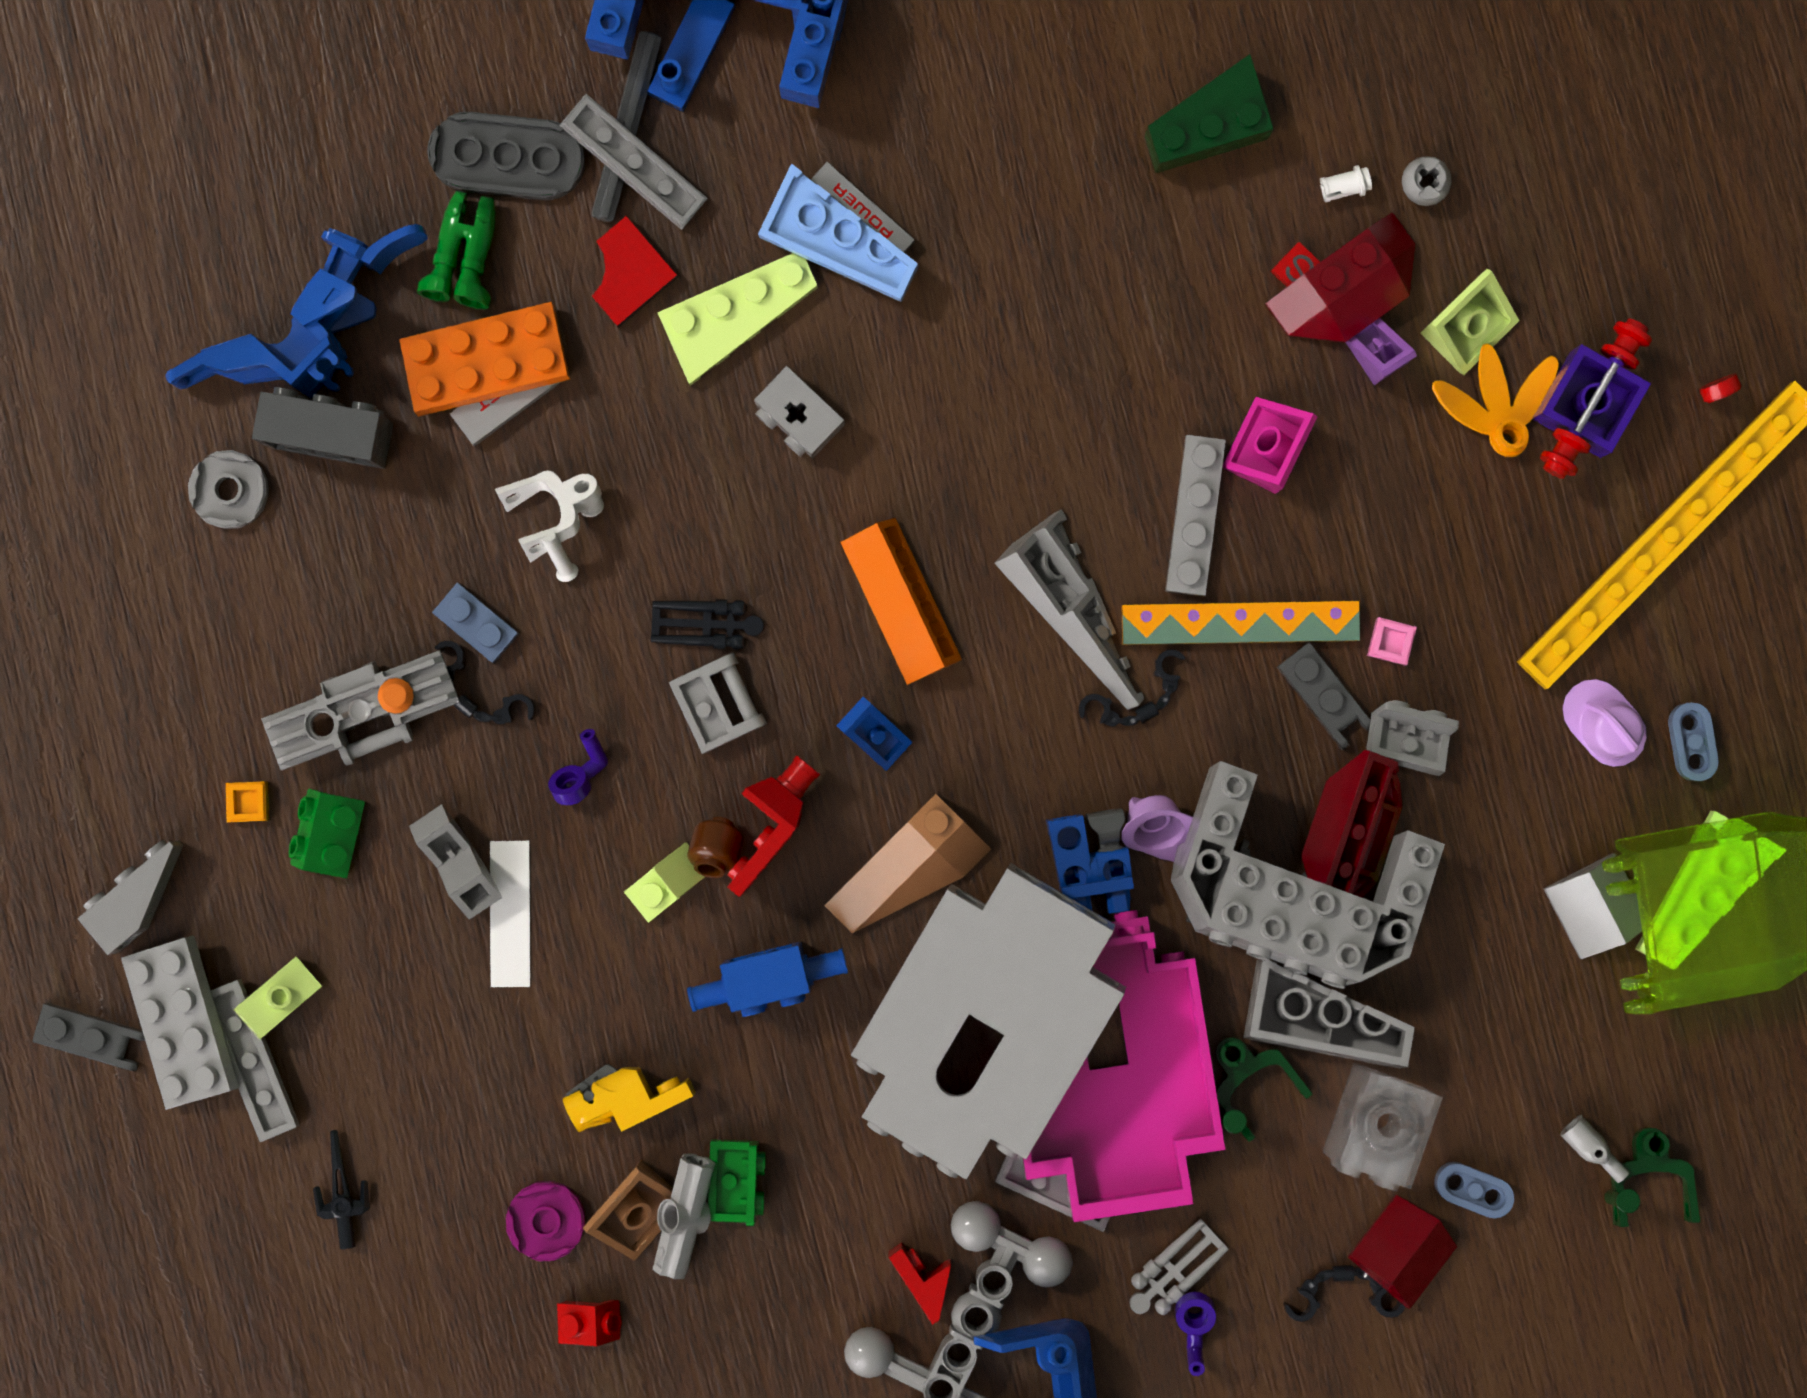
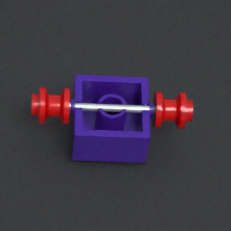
M1627 319L1626 322L1617 321L1613 330L1618 336L1613 344H1604L1600 351L1604 356L1583 344L1570 351L1532 420L1552 430V435L1557 441L1552 451H1543L1540 455V459L1545 463L1543 469L1551 475L1560 479H1564L1566 475L1575 476L1578 468L1574 461L1579 453L1588 454L1590 452L1602 458L1613 452L1651 385L1648 381L1625 369H1636L1639 361L1634 355L1638 348L1649 347L1652 342V338L1647 334L1649 329L1644 324L1634 319Z

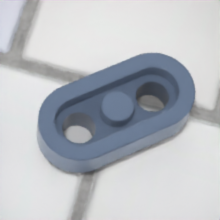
M1692 702L1680 704L1671 711L1668 719L1675 767L1677 772L1686 780L1704 781L1715 774L1719 763L1712 718L1709 711L1701 704ZM1686 715L1693 719V727L1690 730H1686L1682 725V720ZM1693 754L1697 755L1700 759V765L1696 769L1691 768L1689 765V758Z
M1448 1162L1442 1165L1435 1175L1434 1184L1438 1194L1450 1203L1489 1218H1501L1508 1214L1513 1207V1190L1508 1183L1498 1177L1460 1162ZM1452 1175H1459L1461 1180L1456 1188H1449L1448 1179ZM1491 1189L1496 1190L1497 1199L1492 1203H1487L1485 1200L1486 1192Z

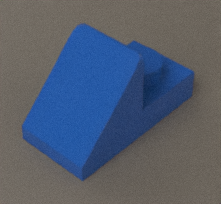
M864 697L836 725L885 771L912 744V741Z

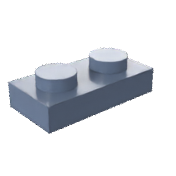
M458 582L432 612L494 664L520 634Z

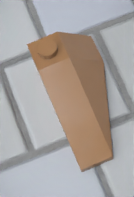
M934 794L824 906L851 933H854L963 878L991 848L937 794Z

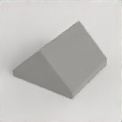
M1615 853L1543 888L1579 959L1624 945L1649 926L1650 920Z

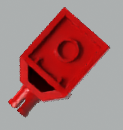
M797 755L789 767L777 779L775 777L767 778L746 787L741 793L775 821L778 826L775 829L771 825L767 826L753 843L758 848L750 860L746 856L741 857L727 874L732 879L727 888L738 897L746 893L799 828L804 801L801 798L820 774Z

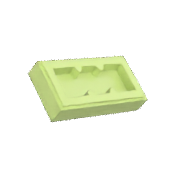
M295 957L233 1010L256 1037L261 1039L319 990L322 985L303 963Z

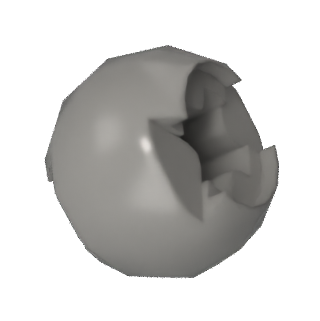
M1430 156L1419 157L1410 162L1403 171L1402 187L1407 198L1422 206L1435 205L1444 200L1450 191L1452 183L1451 173L1447 165L1436 157ZM1430 174L1434 178L1431 186L1421 187L1419 182L1422 180V176L1425 177Z

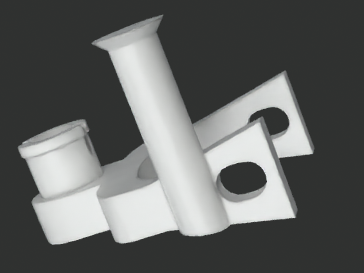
M543 471L532 477L496 488L495 491L507 512L539 491H547L555 497L560 506V523L556 527L518 540L530 563L548 552L557 569V579L561 582H569L575 579L578 575V567L570 562L561 542L575 536L579 532L580 520L578 513L581 512L586 517H594L602 512L604 502L601 498V488L597 480L590 474H580L562 482L554 472Z

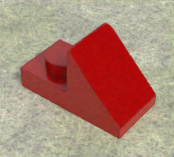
M901 1242L889 1250L888 1258L933 1325L940 1319L951 1268V1259L946 1260L923 1275L921 1271L926 1266L914 1248L907 1251Z

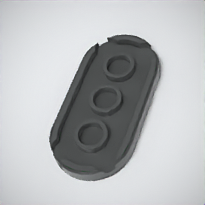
M458 112L447 117V120L443 121L441 125L438 124L430 135L427 147L429 163L441 182L454 190L468 193L535 200H554L570 193L580 182L585 169V154L582 145L559 126L561 123L546 119L478 112Z

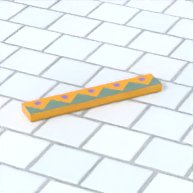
M1359 601L1121 606L1122 645L1360 641Z

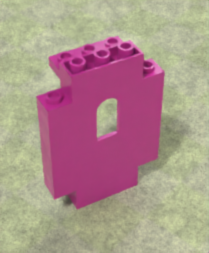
M1137 910L1114 913L1115 921L1112 923L1115 924V929L1093 965L1095 969L1126 986L1125 994L1119 1002L1128 1064L1089 1070L1087 1057L1027 1159L1023 1158L1027 1180L1065 1174L1071 1215L1074 1222L1193 1204L1186 1156L1226 1150L1195 958L1185 959L1184 951L1162 954V962L1155 963L1153 951L1156 948L1154 932H1150L1148 916L1139 918Z

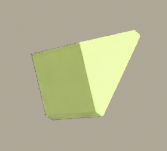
M1486 269L1421 334L1459 373L1465 375L1479 361L1481 347L1486 343L1494 347L1520 320L1493 272Z

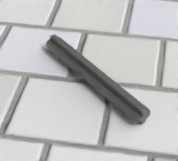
M641 31L638 35L616 118L635 136L637 135L647 97V90L661 44L660 36L647 31ZM605 164L591 213L595 219L603 222H612L615 218L624 181Z

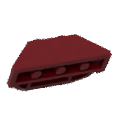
M1392 212L1307 271L1265 303V306L1287 336L1345 343L1410 296L1415 243Z
M1364 750L1326 780L1301 854L1307 878L1361 898L1378 882L1403 808L1401 785L1397 775L1399 772L1397 761L1375 752Z

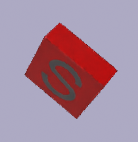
M1298 242L1270 272L1288 287L1320 263V261Z

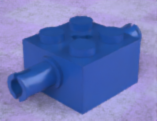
M800 941L724 960L720 964L721 980L695 987H687V993L693 1012L727 1003L730 1006L731 1012L741 1010L742 1017L765 1012V1009L768 1008L767 1003L780 1000L781 1007H786L804 1002V999H806L805 994L811 992L814 981L843 973L847 974L848 969L843 949L808 958L807 954H804Z

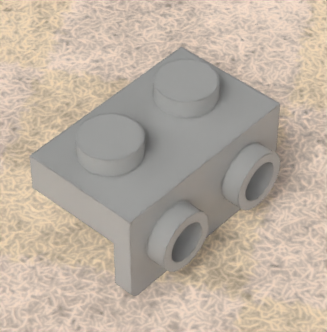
M1388 701L1371 713L1366 750L1395 760L1401 767L1440 776L1445 773L1450 735L1458 730L1459 721L1447 718V714L1441 711H1420L1410 708V705L1403 701Z

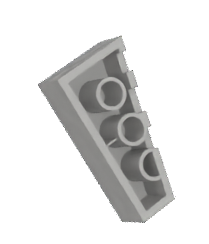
M1258 959L1256 961L1243 1038L1393 1068L1408 1067L1415 1027L1368 1005H1363L1346 997L1347 995L1309 980L1310 978L1299 973L1287 970L1271 960L1264 961Z

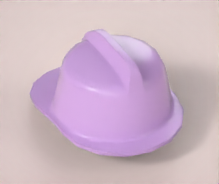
M1597 679L1585 680L1571 688L1565 696L1562 710L1564 721L1572 734L1602 764L1615 767L1624 766L1634 761L1643 751L1647 738L1646 726L1634 707L1616 688L1604 681Z
M1154 795L1144 799L1133 797L1129 800L1127 824L1122 830L1121 839L1126 847L1173 862L1178 845L1186 840L1193 817L1181 813L1174 801L1166 796Z

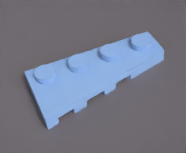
M791 163L758 233L759 238L902 302L918 269V263L879 232L874 231L850 209L845 208L830 193L818 184L816 185Z

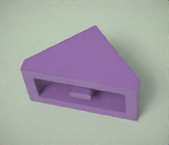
M1380 318L1345 342L1374 386L1417 356L1415 350Z

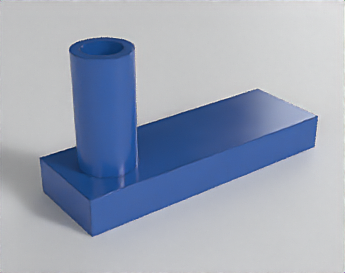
M692 0L647 90L649 96L684 112L735 10L734 3L728 0Z

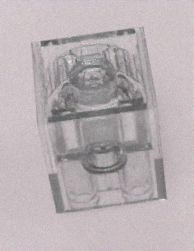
M1353 1063L1323 1153L1332 1160L1330 1165L1336 1167V1170L1355 1178H1360L1361 1172L1369 1174L1368 1178L1375 1181L1374 1184L1398 1192L1399 1186L1411 1189L1443 1097L1425 1087ZM1389 1113L1387 1125L1378 1129L1377 1123L1379 1118Z

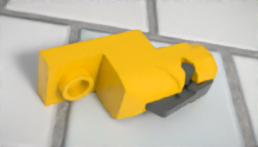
M605 1064L568 1091L563 1098V1103L578 1132L610 1123L613 1116L622 1132L693 1097L696 1091L689 1078L680 1082L676 1076L656 1086L658 1094L653 1095L640 1067H624L618 1070L610 1064Z

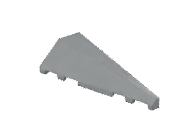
M1059 510L1012 543L994 564L1122 705L1129 710L1140 705L1144 700L1143 693H1136L1126 672L1131 667L1127 657L1120 658L1111 638L1116 634V631L1093 578L1087 579L1077 559V556L1081 553L1077 543H1070L1062 525L1067 518L1064 512Z

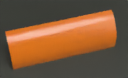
M896 518L875 523L840 542L907 685L962 660Z

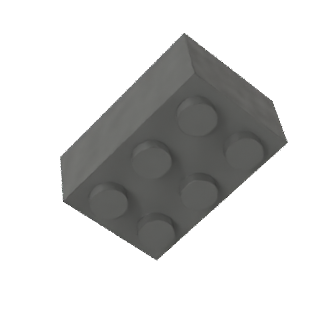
M274 387L273 393L260 392L252 434L253 440L271 449L385 469L394 423L384 417V411L376 409L377 406L353 401L352 408L345 407V404L337 402L338 399L318 394H313V400H306L307 397L298 395L297 391Z

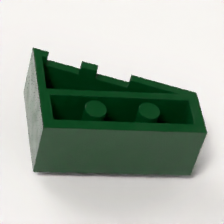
M1247 55L1148 125L1144 138L1155 173L1268 140L1273 131V125L1251 55Z

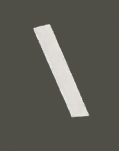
M490 841V875L502 896L500 900L490 906L491 987H530L529 841Z

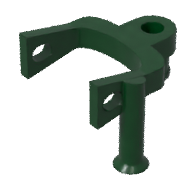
M1233 1037L1225 1038L1217 1045L1215 1050L1216 1059L1228 1075L1216 1089L1218 1102L1225 1110L1223 1126L1228 1132L1232 1134L1241 1132L1248 1142L1256 1138L1246 1126L1247 1118L1245 1114L1239 1110H1234L1231 1106L1230 1098L1239 1084L1259 1069L1277 1064L1281 1066L1303 1098L1307 1099L1313 1095L1278 1050L1268 1049L1253 1056L1241 1040ZM1235 1046L1239 1051L1238 1058L1234 1061H1229L1225 1056L1227 1048Z
M1645 1127L1635 1132L1632 1139L1633 1160L1621 1162L1629 1171V1175L1620 1183H1617L1611 1177L1612 1189L1605 1193L1604 1199L1606 1203L1612 1205L1613 1225L1628 1227L1627 1213L1635 1212L1640 1206V1197L1637 1192L1632 1189H1624L1625 1181L1632 1176L1649 1172H1669L1679 1176L1683 1181L1684 1221L1691 1223L1700 1222L1694 1169L1686 1161L1669 1158V1139L1657 1128ZM1651 1138H1654L1656 1143L1654 1149L1651 1150L1649 1141Z

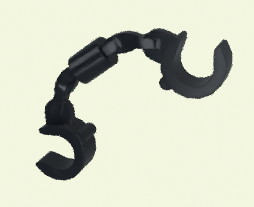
M443 641L437 644L435 649L442 650L452 647L457 653L456 662L453 665L447 666L453 682L455 671L466 668L464 664L465 652L460 644L453 641ZM464 694L460 697L458 696L460 703L454 705L456 709L468 718L473 716L481 722H490L492 720L496 724L513 723L511 706L519 700L525 702L528 707V720H533L536 713L534 702L531 698L522 694L503 697V708L496 710L493 715L477 711L479 705Z
M1167 650L1157 657L1153 676L1162 679V688L1165 694L1158 699L1156 705L1150 701L1135 710L1136 716L1120 718L1116 712L1110 710V704L1112 703L1110 698L1106 699L1099 694H1090L1085 696L1079 703L1078 714L1080 718H1084L1085 706L1091 700H1096L1103 706V714L1099 723H1104L1111 727L1116 726L1118 723L1124 726H1132L1139 721L1141 724H1144L1159 715L1158 710L1163 709L1168 704L1170 694L1176 691L1178 679H1180L1178 675L1165 673L1162 669V662L1168 656L1185 660L1184 655L1177 650Z
M1353 1265L1332 1266V1270H1322L1313 1279H1307L1301 1287H1297L1298 1292L1308 1298L1309 1301L1308 1308L1304 1312H1294L1286 1302L1283 1303L1284 1309L1290 1318L1299 1322L1307 1321L1314 1316L1316 1309L1320 1308L1319 1301L1314 1298L1319 1282H1324L1333 1277L1334 1282L1354 1281V1276H1357L1360 1279L1370 1281L1369 1285L1374 1293L1373 1296L1369 1297V1302L1384 1317L1393 1318L1399 1316L1404 1311L1405 1306L1398 1301L1393 1308H1383L1381 1306V1298L1388 1291L1361 1268H1354Z

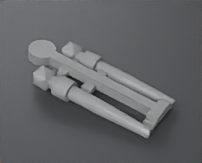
M1202 1219L1198 1220L1171 1243L1154 1260L1150 1259L1143 1266L1144 1270L1142 1272H1137L1132 1276L1131 1282L1136 1289H1143L1148 1282L1151 1286L1144 1293L1137 1292L1131 1296L1129 1304L1132 1311L1137 1314L1146 1313L1151 1305L1150 1300L1156 1294H1159L1163 1298H1160L1155 1303V1309L1159 1314L1166 1315L1171 1310V1305L1174 1302L1177 1304L1179 1299L1229 1250ZM1201 1230L1205 1236L1173 1265L1169 1260ZM1213 1243L1218 1250L1185 1278L1180 1272L1208 1245ZM1164 1266L1168 1270L1157 1281L1152 1279L1162 1271L1161 1267ZM1175 1278L1180 1284L1174 1285L1165 1293L1163 1288Z

